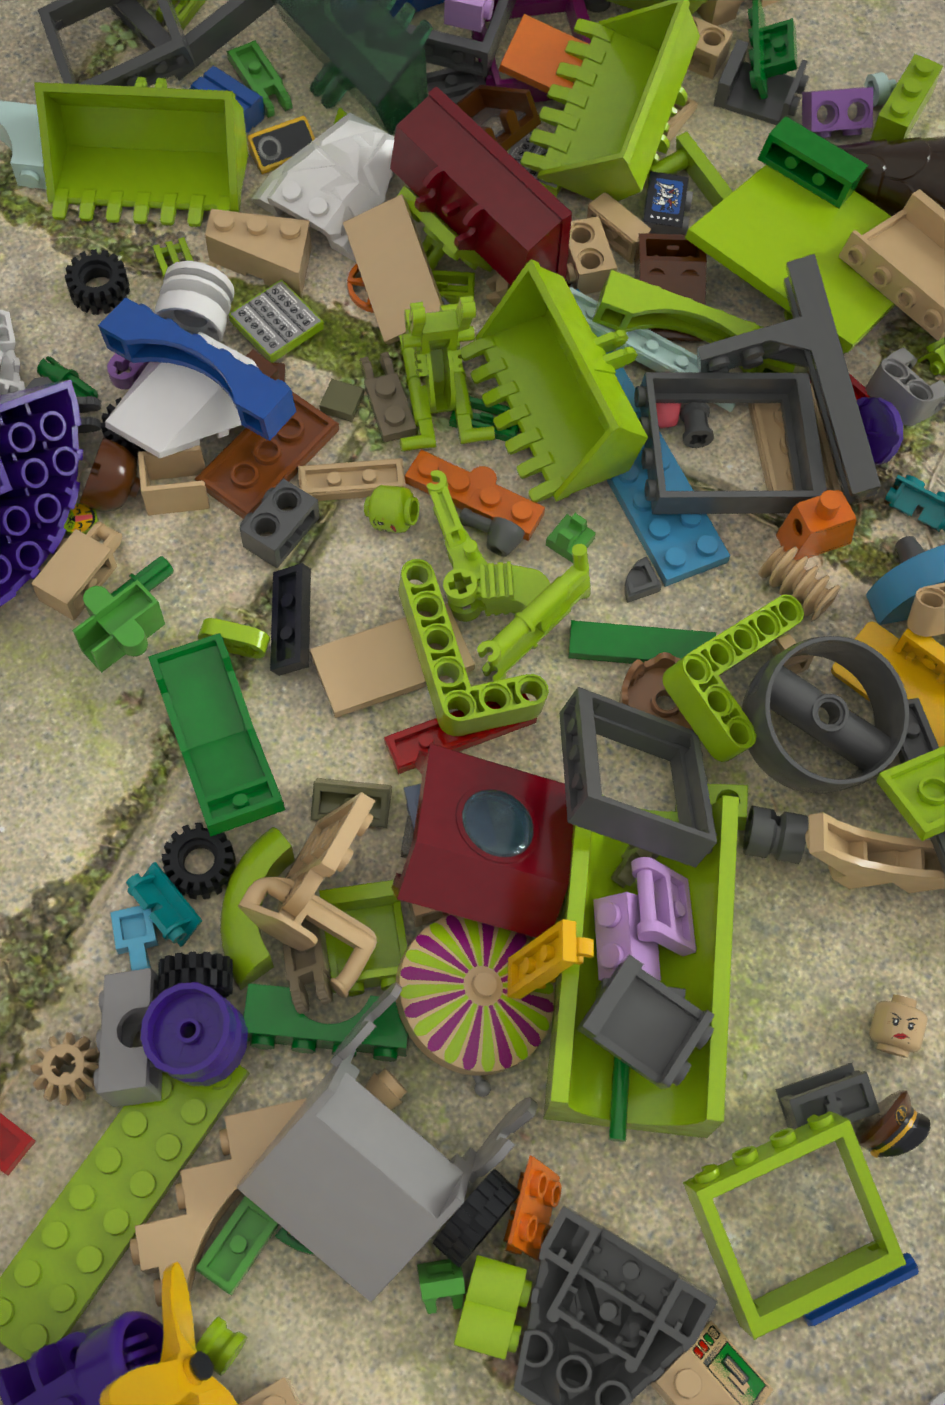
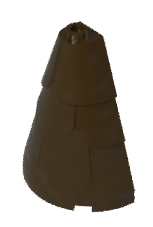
M945 136L905 138L890 142L886 139L837 146L868 165L855 191L889 215L893 216L903 210L912 193L919 189L945 210Z

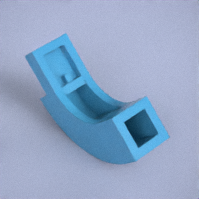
M945 544L904 561L883 575L866 593V597L879 625L906 621L915 594L919 588L945 583Z

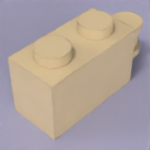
M102 522L95 523L87 534L75 529L68 538L60 542L55 555L46 565L39 568L41 572L33 579L31 585L38 600L75 621L86 607L83 601L85 591L93 586H102L117 568L113 553L122 541V534Z

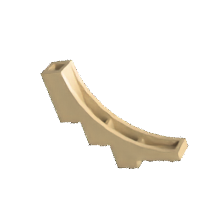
M824 812L808 815L809 829L806 831L805 840L809 853L826 863L832 879L848 889L894 883L908 893L945 888V875L931 840L921 841L920 839L864 830L841 822Z

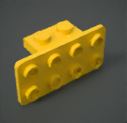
M868 622L855 637V640L874 648L890 662L904 685L907 699L919 698L939 748L944 746L945 647L936 642L932 636L917 635L909 628L905 630L899 639L878 623ZM835 662L831 668V673L870 701L865 689L857 678Z

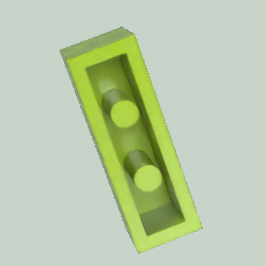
M914 54L879 113L870 141L886 139L890 142L908 137L934 92L943 65Z

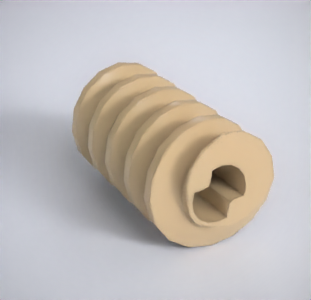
M781 546L764 562L758 575L761 578L770 576L769 585L772 588L781 585L780 595H792L803 604L804 616L814 613L811 619L812 622L821 616L833 603L841 586L837 584L828 590L826 588L830 579L828 575L817 580L815 578L819 570L817 565L806 570L805 566L809 559L807 556L796 561L794 557L798 548L795 546L788 551H784V546Z

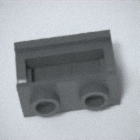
M848 1063L775 1089L787 1127L792 1129L807 1124V1119L813 1114L821 1116L829 1111L849 1119L851 1123L880 1113L868 1073L866 1071H855L853 1063Z

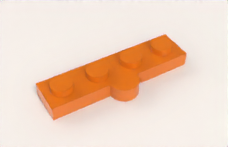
M421 449L404 475L406 484L429 494L427 484L439 483L432 481L431 471H442L446 475L448 490L455 507L461 510L464 508L471 509L472 512L492 520L494 517H501L512 521L524 530L525 535L523 539L527 541L530 540L545 513L544 506L497 485V477L494 470L486 466L476 467L469 472Z

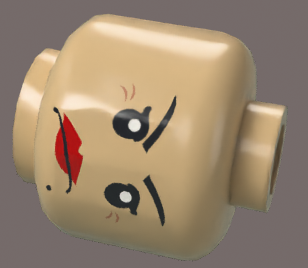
M893 994L892 1001H880L877 1003L869 1032L870 1038L877 1043V1050L908 1058L909 1052L920 1050L928 1017L923 1011L916 1008V1000Z

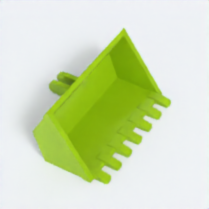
M138 77L134 87L34 82L48 203H53L52 217L54 220H64L66 218L69 204L80 205L79 218L81 221H92L95 207L107 206L106 219L109 223H118L120 221L123 207H134L133 220L135 224L147 223L150 208L161 209V224L168 226L174 224L177 210H189L187 221L190 227L201 226L204 211H211V209L240 211L241 192L248 160V147L243 107L235 99L233 91L167 88L165 78H158L155 87H148L145 77Z

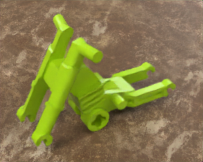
M473 296L460 297L459 303L440 305V311L425 313L423 302L410 303V309L404 310L406 334L399 335V346L404 360L406 383L409 389L414 422L416 427H419L420 435L400 438L401 451L436 448L431 414L455 410L460 444L495 440L494 426L472 427L471 420L473 419L466 383V373L461 358L460 342L475 340L474 327L470 326L472 319L476 318V306ZM421 376H426V385L421 386Z
M439 470L431 471L432 481L439 483H428L427 490L431 495L434 504V515L437 517L445 539L449 561L453 567V570L446 574L443 587L454 618L459 621L469 622L476 619L482 611H485L486 617L492 614L495 616L500 614L508 615L509 613L515 614V618L492 640L483 641L477 648L478 655L481 658L488 652H492V655L488 656V661L482 667L484 676L487 677L493 671H496L497 673L492 677L493 681L505 679L506 673L531 649H536L538 647L537 643L571 612V608L580 599H586L590 596L591 584L587 547L584 544L573 546V565L551 584L542 572L533 568L512 565L511 561H507V563L497 562V564L487 563L478 550L476 541L470 538L461 524L448 490L446 475ZM468 605L471 606V608L463 610V607Z

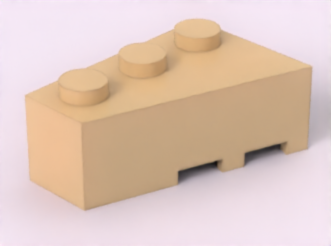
M211 209L205 232L210 262L244 276H247L249 273L263 279L264 284L272 286L282 279L302 298L312 249L309 220Z

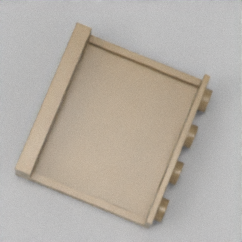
M919 189L912 193L903 210L864 235H861L856 230L852 231L838 257L939 341L945 337V210Z

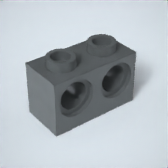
M283 478L275 488L272 487L265 493L261 505L255 512L248 513L242 520L240 534L243 547L275 568H278L320 518L318 499ZM286 507H292V508H294L293 510H290V511H284V510H282V509H284V508H286ZM265 532L273 533L272 535L266 537L260 536L262 533Z

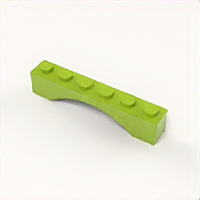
M614 270L610 271L601 290L592 320L614 330L623 329L624 332L650 328L676 330L693 335L708 343L763 328V326L757 325L752 321L741 319L723 310L709 307L691 298L677 295L659 286L648 284ZM764 359L762 365L752 369H743V366H740L744 373H794L795 365L772 359Z

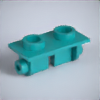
M897 475L894 485L899 487L898 490L891 487L885 497V500L890 502L889 506L910 517L916 507L919 506L923 508V511L918 521L938 532L941 529L945 531V493L938 491L935 494L925 489V483L914 476L906 475L904 478Z
M153 862L143 877L137 873L126 881L129 887L127 892L135 898L143 910L153 909L149 917L161 931L163 938L171 940L173 944L178 943L180 947L184 946L203 920L158 864Z

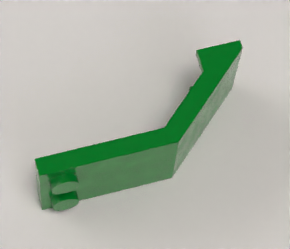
M221 633L148 656L210 837L285 811L283 799L252 724Z

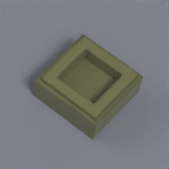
M331 379L319 405L320 411L327 415L352 422L363 399L364 388Z

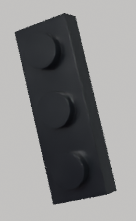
M303 563L273 572L270 671L278 676L309 667L311 568Z

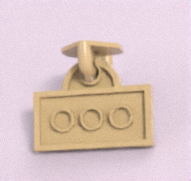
M362 792L317 821L285 878L262 877L254 881L238 905L262 931L296 950L304 951L315 947L318 942V938L312 932L301 926L304 919L352 947L354 950L341 973L336 979L331 978L329 981L333 990L342 998L348 997L349 990L361 975L375 949L377 938L372 929L314 893L325 877L330 878L336 870L339 872L344 870L354 853L349 847L355 836L361 837L373 820L374 816L369 812L375 800ZM266 894L279 900L278 912L260 906Z

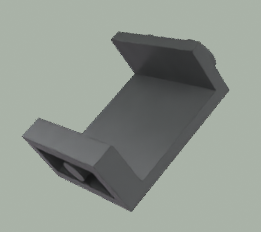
M737 39L719 80L714 106L777 125L785 116L788 117L790 115L794 117L801 99L797 97V94L805 92L809 76L804 74L808 61L802 59L795 77L783 74L767 78L768 98L761 100L758 89L753 90L750 82L749 71L754 69L750 63L745 62L749 43Z

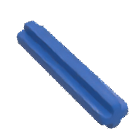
M904 1253L906 1265L803 1315L804 1321L808 1326H815L916 1276L919 1273V1269L910 1253Z

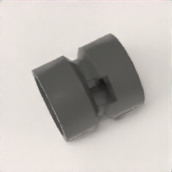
M751 806L745 827L743 854L767 858L771 853L774 854L775 859L778 861L799 864L806 845L807 815L784 811L781 816H777L774 809Z

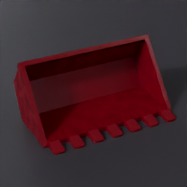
M437 86L427 93L428 97L396 125L390 169L419 196V198L415 199V208L419 212L436 213L459 235L454 240V245L458 250H475L510 285L513 284L524 266L532 259L537 261L541 267L563 276L568 287H570L571 283L568 284L566 280L572 212Z

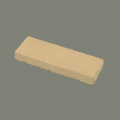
M403 458L298 466L299 488L318 499V501L366 498L371 496L373 490L379 485L406 487Z

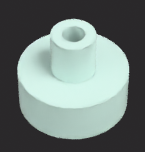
M884 72L869 74L866 77L864 87H873V107L887 102L897 82L895 79L888 80Z

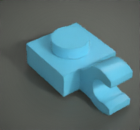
M141 906L110 912L116 950L118 954L129 952L132 971L151 968L147 948L159 946L155 924L149 917L153 911L152 908L143 910Z

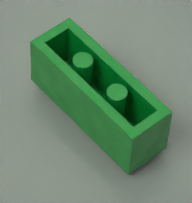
M787 116L769 133L757 159L839 209L855 191L868 166L866 163Z

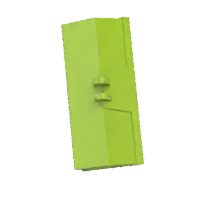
M531 259L524 266L475 337L476 340L460 349L463 361H468L484 355L487 361L486 364L471 371V378L474 384H479L495 378L498 383L497 387L482 395L484 405L491 407L506 401L510 410L493 419L496 429L501 431L518 424L522 432L505 442L508 454L512 455L530 448L534 456L517 466L519 477L524 479L541 472L545 479V482L529 490L528 494L531 501L537 503L553 496L557 502L575 492L630 471L648 436L615 375V370L635 361L638 356L632 346L625 347L624 349L621 348L606 354L626 344L627 339H629L623 329L616 330L597 337L587 323L564 277L541 267L537 261Z

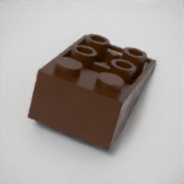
M639 233L634 257L635 279L659 286L664 290L691 298L696 302L706 305V253L689 242L685 235ZM649 329L669 341L704 342L700 338L676 330Z

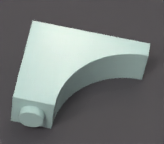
M0 100V140L12 151L11 166L17 185L46 189L37 105Z

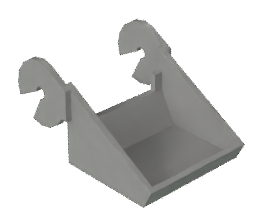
M397 982L393 983L373 1003L341 1042L330 1061L334 1066L236 1186L240 1192L370 1302L376 1298L464 1203L469 1181L473 1184L478 1177L486 1175L505 1158L515 1146L513 1142L506 1138L532 1119L538 1108L537 1102L531 1097L524 1098L504 1116L477 1152L470 1147L463 1157L456 1153L450 1161L358 1083L356 1078L360 1070L351 1063V1060L357 1051L356 1048L376 1027L372 1022L400 995L402 987Z

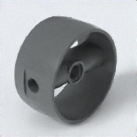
M842 636L806 639L773 656L759 669L751 681L742 704V710L752 723L756 733V742L748 749L755 762L769 777L781 785L808 793L827 794L861 785L877 776L899 753L905 741L909 725L907 694L894 667L882 654L869 645ZM812 655L829 659L843 666L857 678L865 689L873 708L875 726L848 709L846 702L840 696L825 694L783 666L790 657ZM819 707L827 711L829 715L828 724L820 720L818 714ZM770 709L857 766L858 770L847 779H831L814 774L800 766L788 755L779 742L772 725Z

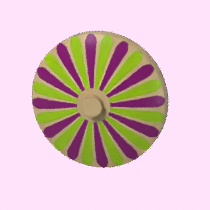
M449 915L430 924L411 942L402 956L397 970L396 982L402 987V991L396 999V1004L406 1032L427 1057L440 1066L457 1073L486 1076L513 1068L538 1048L549 1030L553 1017V983H547L545 989H536L522 999L507 997L508 958L530 943L531 940L521 933L456 915Z

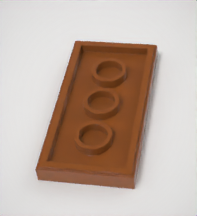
M293 391L292 396L296 413L270 441L245 428L195 478V481L205 482L207 493L243 519L248 513L255 512L261 505L265 493L270 488H275L283 478L290 482L298 473V466L306 465L339 431L338 422Z

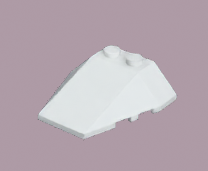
M202 332L197 333L212 346L218 349H226L239 361L247 365L253 364L257 367L252 359ZM161 362L148 363L105 421L106 428L158 458L200 445V439L214 434L218 438L229 435V429L242 425L233 401L219 384L189 367Z

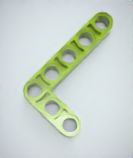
M422 559L407 561L403 565L400 574L399 597L438 724L442 731L451 736H462L537 718L542 712L549 693L546 681L538 675L525 674L475 686L470 685L432 566ZM410 580H418L421 581L423 584L415 585L412 584ZM427 611L433 616L425 617L419 614V612ZM437 643L444 649L435 650L429 644ZM448 676L451 677L455 682L445 683L442 682L438 677ZM521 694H531L536 698V701L526 700ZM485 702H496L501 708L492 709ZM449 710H461L465 716L455 717L450 714Z
M781 595L685 655L663 674V685L709 754L720 762L730 761L751 748L756 742V733L752 723L719 676L775 641L776 638L781 637L803 620V607L791 595Z

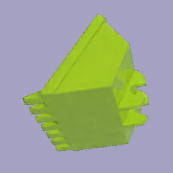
M667 0L604 19L598 23L579 18L574 27V32L592 39L590 45L570 40L565 52L583 60L580 67L561 62L556 72L557 76L574 82L573 88L552 84L547 94L548 98L564 104L565 108L561 111L544 106L539 114L541 121L557 127L555 133L533 129L529 139L530 143L547 149L546 156L526 151L520 164L539 172L538 179L554 183L591 200H595L602 193H608L618 202L640 193L651 165L659 161L660 156L656 151L666 154L669 149V140L663 133H666L670 126L667 123L669 117H673L677 113L674 104L684 107L688 98L686 91L681 85L700 37L689 9L690 2L688 0Z

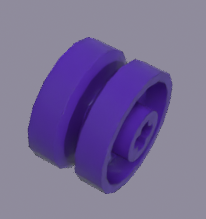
M198 982L179 983L163 990L150 1003L142 1019L140 1039L145 1055L156 1068L190 1086H210L226 1079L240 1065L247 1049L248 1029L240 1011L216 990Z

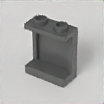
M629 954L621 960L576 1030L660 1089L669 1088L672 1083L678 1086L691 1067V1064L686 1060L695 1047L699 1050L702 1049L712 1035L714 1028L709 1024L715 1014L709 1010H700L641 969L644 964Z

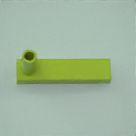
M687 131L676 137V152L652 164L648 173V177H650L651 171L674 175L685 169L713 208L733 192Z

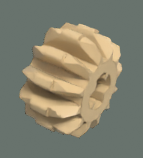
M67 1032L62 1044H60L55 1036L49 1038L51 1049L48 1052L43 1048L36 1049V1054L43 1062L34 1063L30 1066L31 1072L40 1075L33 1082V1086L37 1090L45 1089L43 1097L47 1101L52 1102L59 1097L60 1103L63 1106H68L72 1093L82 1102L86 1100L83 1088L88 1086L95 1090L94 1079L91 1076L99 1068V1063L95 1061L99 1059L100 1052L97 1047L89 1049L91 1041L86 1036L81 1037L76 1042L73 1033ZM63 1064L75 1067L71 1074L68 1072L62 1073L60 1068Z

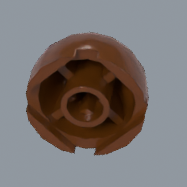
M102 438L79 504H84L90 509L105 512L114 511L122 507L128 497L136 498L140 488V478L136 476L138 464L134 455L126 447L112 440Z

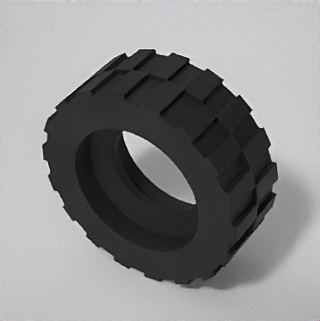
M493 1169L458 1208L432 1244L459 1268L520 1195V1191L496 1169Z

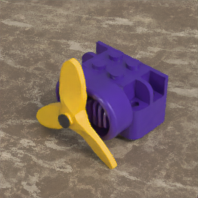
M174 1262L166 1267L163 1273V1324L144 1312H125L109 1322L68 1334L56 1343L43 1346L25 1362L0 1369V1397L3 1405H238L230 1391L212 1376L213 1366L209 1357L204 1352H197L189 1291L184 1272L178 1262Z

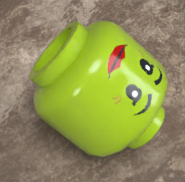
M379 485L373 490L371 496L366 498L364 514L366 517H369L370 524L377 531L404 533L411 525H415L418 520L419 501L413 496L409 488Z

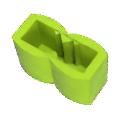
M480 1255L476 1256L454 1346L505 1360L507 1351L516 1353L522 1326L514 1324L518 1306L527 1307L533 1281L525 1279L527 1269Z

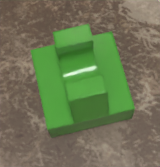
M576 513L572 517L566 514L546 538V546L573 563V546L584 544L588 548L594 541L596 532L587 527V520Z
M450 1259L417 1264L421 1297L428 1314L437 1313L436 1300L442 1297H451L454 1310L463 1308L465 1285L461 1266L458 1268Z

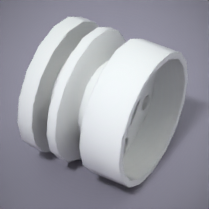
M181 261L169 266L164 275L154 313L164 319H172L180 328L191 334L202 332L221 343L227 324L226 318L230 312L235 294L232 282L217 268L202 262Z

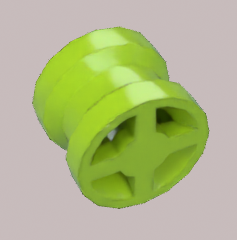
M218 1316L196 1345L197 1352H204L213 1364V1371L222 1376L243 1348L247 1336L241 1332L233 1333L227 1328V1322Z

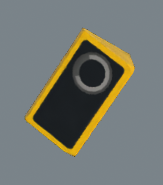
M305 116L294 118L247 136L249 153L261 174L275 170L315 139Z

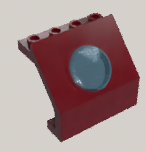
M431 743L427 753L419 750L415 766L422 775L415 828L402 874L396 873L391 887L396 898L408 903L537 938L555 925L569 885L573 824L568 823L565 784Z

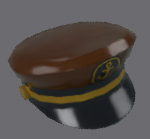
M907 1090L897 1091L878 1104L880 1113L866 1117L855 1133L859 1145L866 1148L873 1157H894L913 1150L926 1139L930 1131V1120L911 1106Z

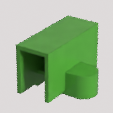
M137 579L114 597L102 586H93L87 589L83 595V601L90 617L72 631L81 651L102 673L124 655L132 657L142 655L148 647L147 638L163 627L165 621L159 602Z

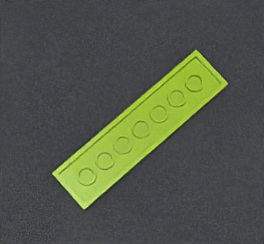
M239 1065L226 1079L210 1086H190L162 1071L161 1101L123 1106L0 1276V1342L27 1361L34 1352L43 1346L56 1343L70 1333L130 1247V1239L136 1238L135 1226L146 1224L180 1175V1170L185 1168L249 1076L248 1070Z

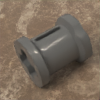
M691 402L684 405L680 409L679 414L685 426L683 443L690 448H700L709 445L714 439L713 430L709 428L708 424L710 407L703 402Z

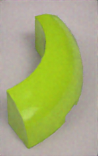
M274 826L261 835L242 856L229 880L222 903L220 917L222 948L224 955L229 956L233 960V978L240 990L248 986V983L254 982L274 968L271 955L263 943L261 929L238 907L246 891L254 881L262 877H278L295 861L291 844Z

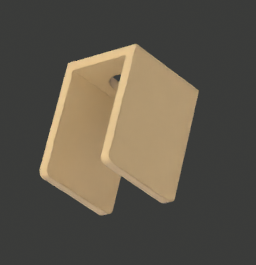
M197 445L163 458H158L148 451L138 452L141 494L148 516L210 508L204 481L151 486V480L199 475L206 468L201 446Z

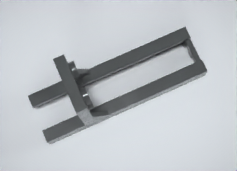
M812 254L786 263L788 277L784 278L783 285L793 319L697 347V366L699 372L730 373V369L743 366V369H752L762 365L764 359H772L807 368L841 490L849 505L874 499L881 484L816 256Z

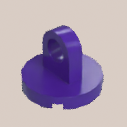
M862 397L857 400L875 467L889 462L898 452L904 438V426L900 413L891 402L879 397Z

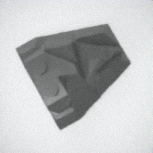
M563 1206L541 1245L540 1264L536 1284L532 1291L530 1301L532 1305L527 1330L524 1332L513 1390L536 1405H630L636 1396L651 1382L656 1381L665 1372V1369L697 1342L718 1301L687 1281L685 1277L610 1230Z

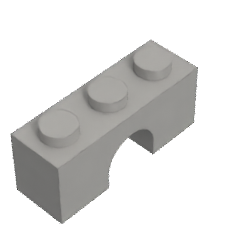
M152 968L104 975V990L99 994L102 1022L101 1029L97 1031L96 1044L100 1054L99 1068L94 1072V1087L97 1094L112 1107L161 1101L162 1071L156 1068L147 1058L143 1047L132 1048L134 1037L141 1029L142 1019L150 1003L159 995L158 975Z

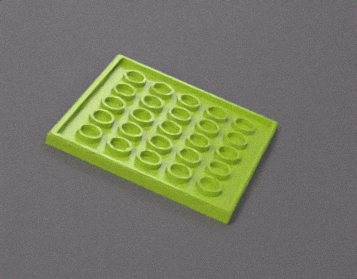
M765 165L692 225L685 235L689 242L790 313L791 310L783 285L784 278L788 277L786 263L815 254L841 348L846 353H849L896 306L838 257L852 231L856 230L861 235H864L892 217L856 191L850 195L839 209Z

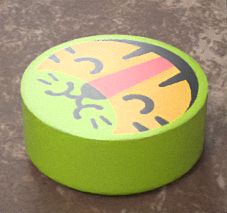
M76 503L74 510L69 511L67 521L63 527L66 529L65 533L70 536L77 529L87 534L93 525L99 522L97 513L94 509H90L84 504Z

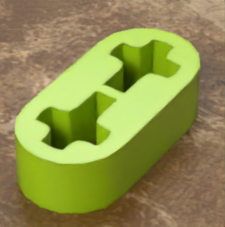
M217 618L204 619L198 634V640L221 633L229 653L256 659L265 656L270 641L269 635L260 629Z

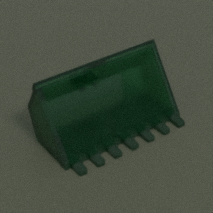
M272 0L283 22L324 65L309 88L315 96L322 97L321 103L326 109L335 107L337 102L348 91L386 133L395 135L396 125L428 97L425 49L422 46L425 44L433 27L428 21L423 19L413 33L409 34L406 28L416 13V9L409 2H406L397 15L393 17L389 12L396 0Z

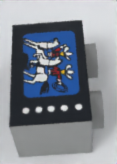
M650 172L642 220L643 223L650 227V234L686 235L690 217L684 216V211L690 212L693 192L687 191L689 177Z

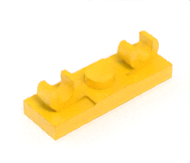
M562 919L508 958L507 997L522 999L536 989H545L547 983H554L555 978L573 964L581 965L584 963V957H594V940L576 937V921Z

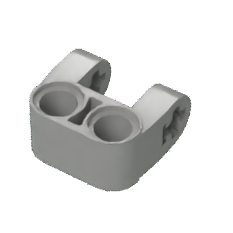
M903 347L882 360L866 385V391L870 397H879L891 402L900 413L902 423L907 426H913L930 418L945 406V382L939 380L929 386L912 371L917 358Z

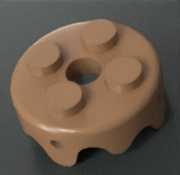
M663 652L645 662H642L640 659L634 661L623 681L619 702L693 730L677 706L671 710H663L656 704L658 697H670L663 685V674L680 658Z

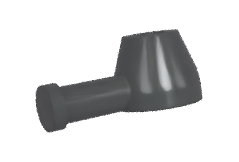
M464 508L459 517L463 526L468 525L488 533L487 548L503 557L512 552L525 535L524 530L520 526L501 517H494L492 520L476 514L468 508Z

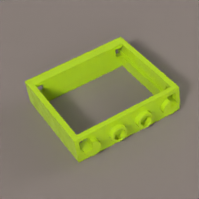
M829 1111L821 1116L813 1114L807 1119V1124L796 1129L786 1128L779 1130L769 1137V1142L758 1147L747 1146L741 1148L731 1155V1160L718 1166L717 1164L705 1165L701 1167L702 1172L683 1182L738 1324L754 1340L906 1265L849 1119ZM835 1141L874 1241L752 1300L713 1198Z

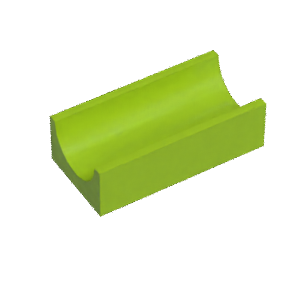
M723 795L720 800L712 804L717 843L712 848V852L707 854L696 868L661 855L655 859L688 879L696 952L684 957L658 944L660 982L667 987L686 989L684 999L702 1011L709 1010L715 1014L709 1024L714 1028V1031L702 1049L699 1050L696 1047L693 1049L686 1060L691 1064V1067L678 1086L672 1083L669 1088L660 1089L630 1068L626 1129L708 1138L724 1122L739 797ZM642 809L679 823L677 811ZM573 825L569 885L563 900L561 920L576 921V937L594 940V957H584L583 964H573L556 977L543 1119L610 1127L614 1056L576 1029L594 1003L596 987L601 982L598 979L593 900L624 892L638 895L637 878L631 886L626 884L624 888L610 879L615 869L622 862L623 859L621 857L629 844Z

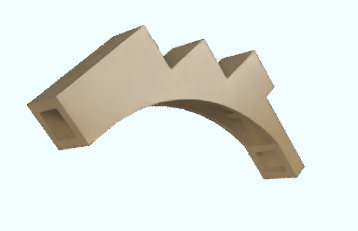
M307 1098L224 1116L226 1129L219 1130L223 1155L231 1154V1159L180 1170L182 1182L175 1184V1192L179 1210L186 1209L187 1214L135 1226L136 1238L130 1239L132 1262L134 1266L140 1265L141 1271L147 1275L159 1272L160 1278L153 1281L158 1307L162 1306L164 1270L174 1262H178L184 1272L189 1297L191 1298L192 1286L197 1272L195 1268L200 1262L205 1247L221 1218L232 1203L242 1194L236 1186Z

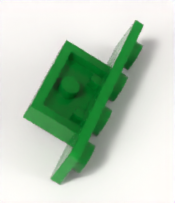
M752 0V8H748V17L753 28L748 29L751 47L753 48L749 49V58L754 70L749 71L752 89H758L761 100L768 98L767 78L783 75L798 69L796 26L793 18L766 26L761 1Z

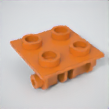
M529 1155L525 1172H520L517 1185L520 1195L514 1202L517 1204L516 1211L511 1210L510 1216L514 1217V1219H509L503 1241L507 1243L505 1251L517 1255H522L523 1252L532 1259L540 1261L541 1245L551 1229L549 1222L552 1209L560 1201L561 1183L559 1182L560 1176L534 1156Z

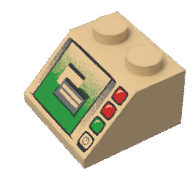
M712 1320L705 1325L697 1342L665 1369V1372L656 1381L650 1383L667 1405H764L773 1392L772 1387Z

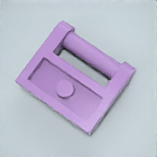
M639 857L631 862L632 876L637 878L641 921L637 924L638 939L644 942L654 941L682 957L695 953L696 944L688 879L653 858Z

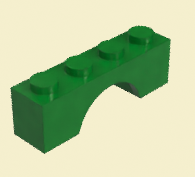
M248 983L243 1016L248 1029L247 1041H250L251 1047L258 1049H274L275 1044L291 1045L292 1051L307 1054L315 1053L316 1048L332 1049V1054L334 1055L341 1042L380 996L371 995L362 1010L354 1017L340 1023L324 1024L311 1020L303 1013L299 1014L293 1005L289 987ZM395 1000L372 1022L376 1027L356 1048L357 1051L353 1057H356L357 1052L372 1053L373 1059L393 1062L397 1061L398 1056H407L409 1035L402 1024Z

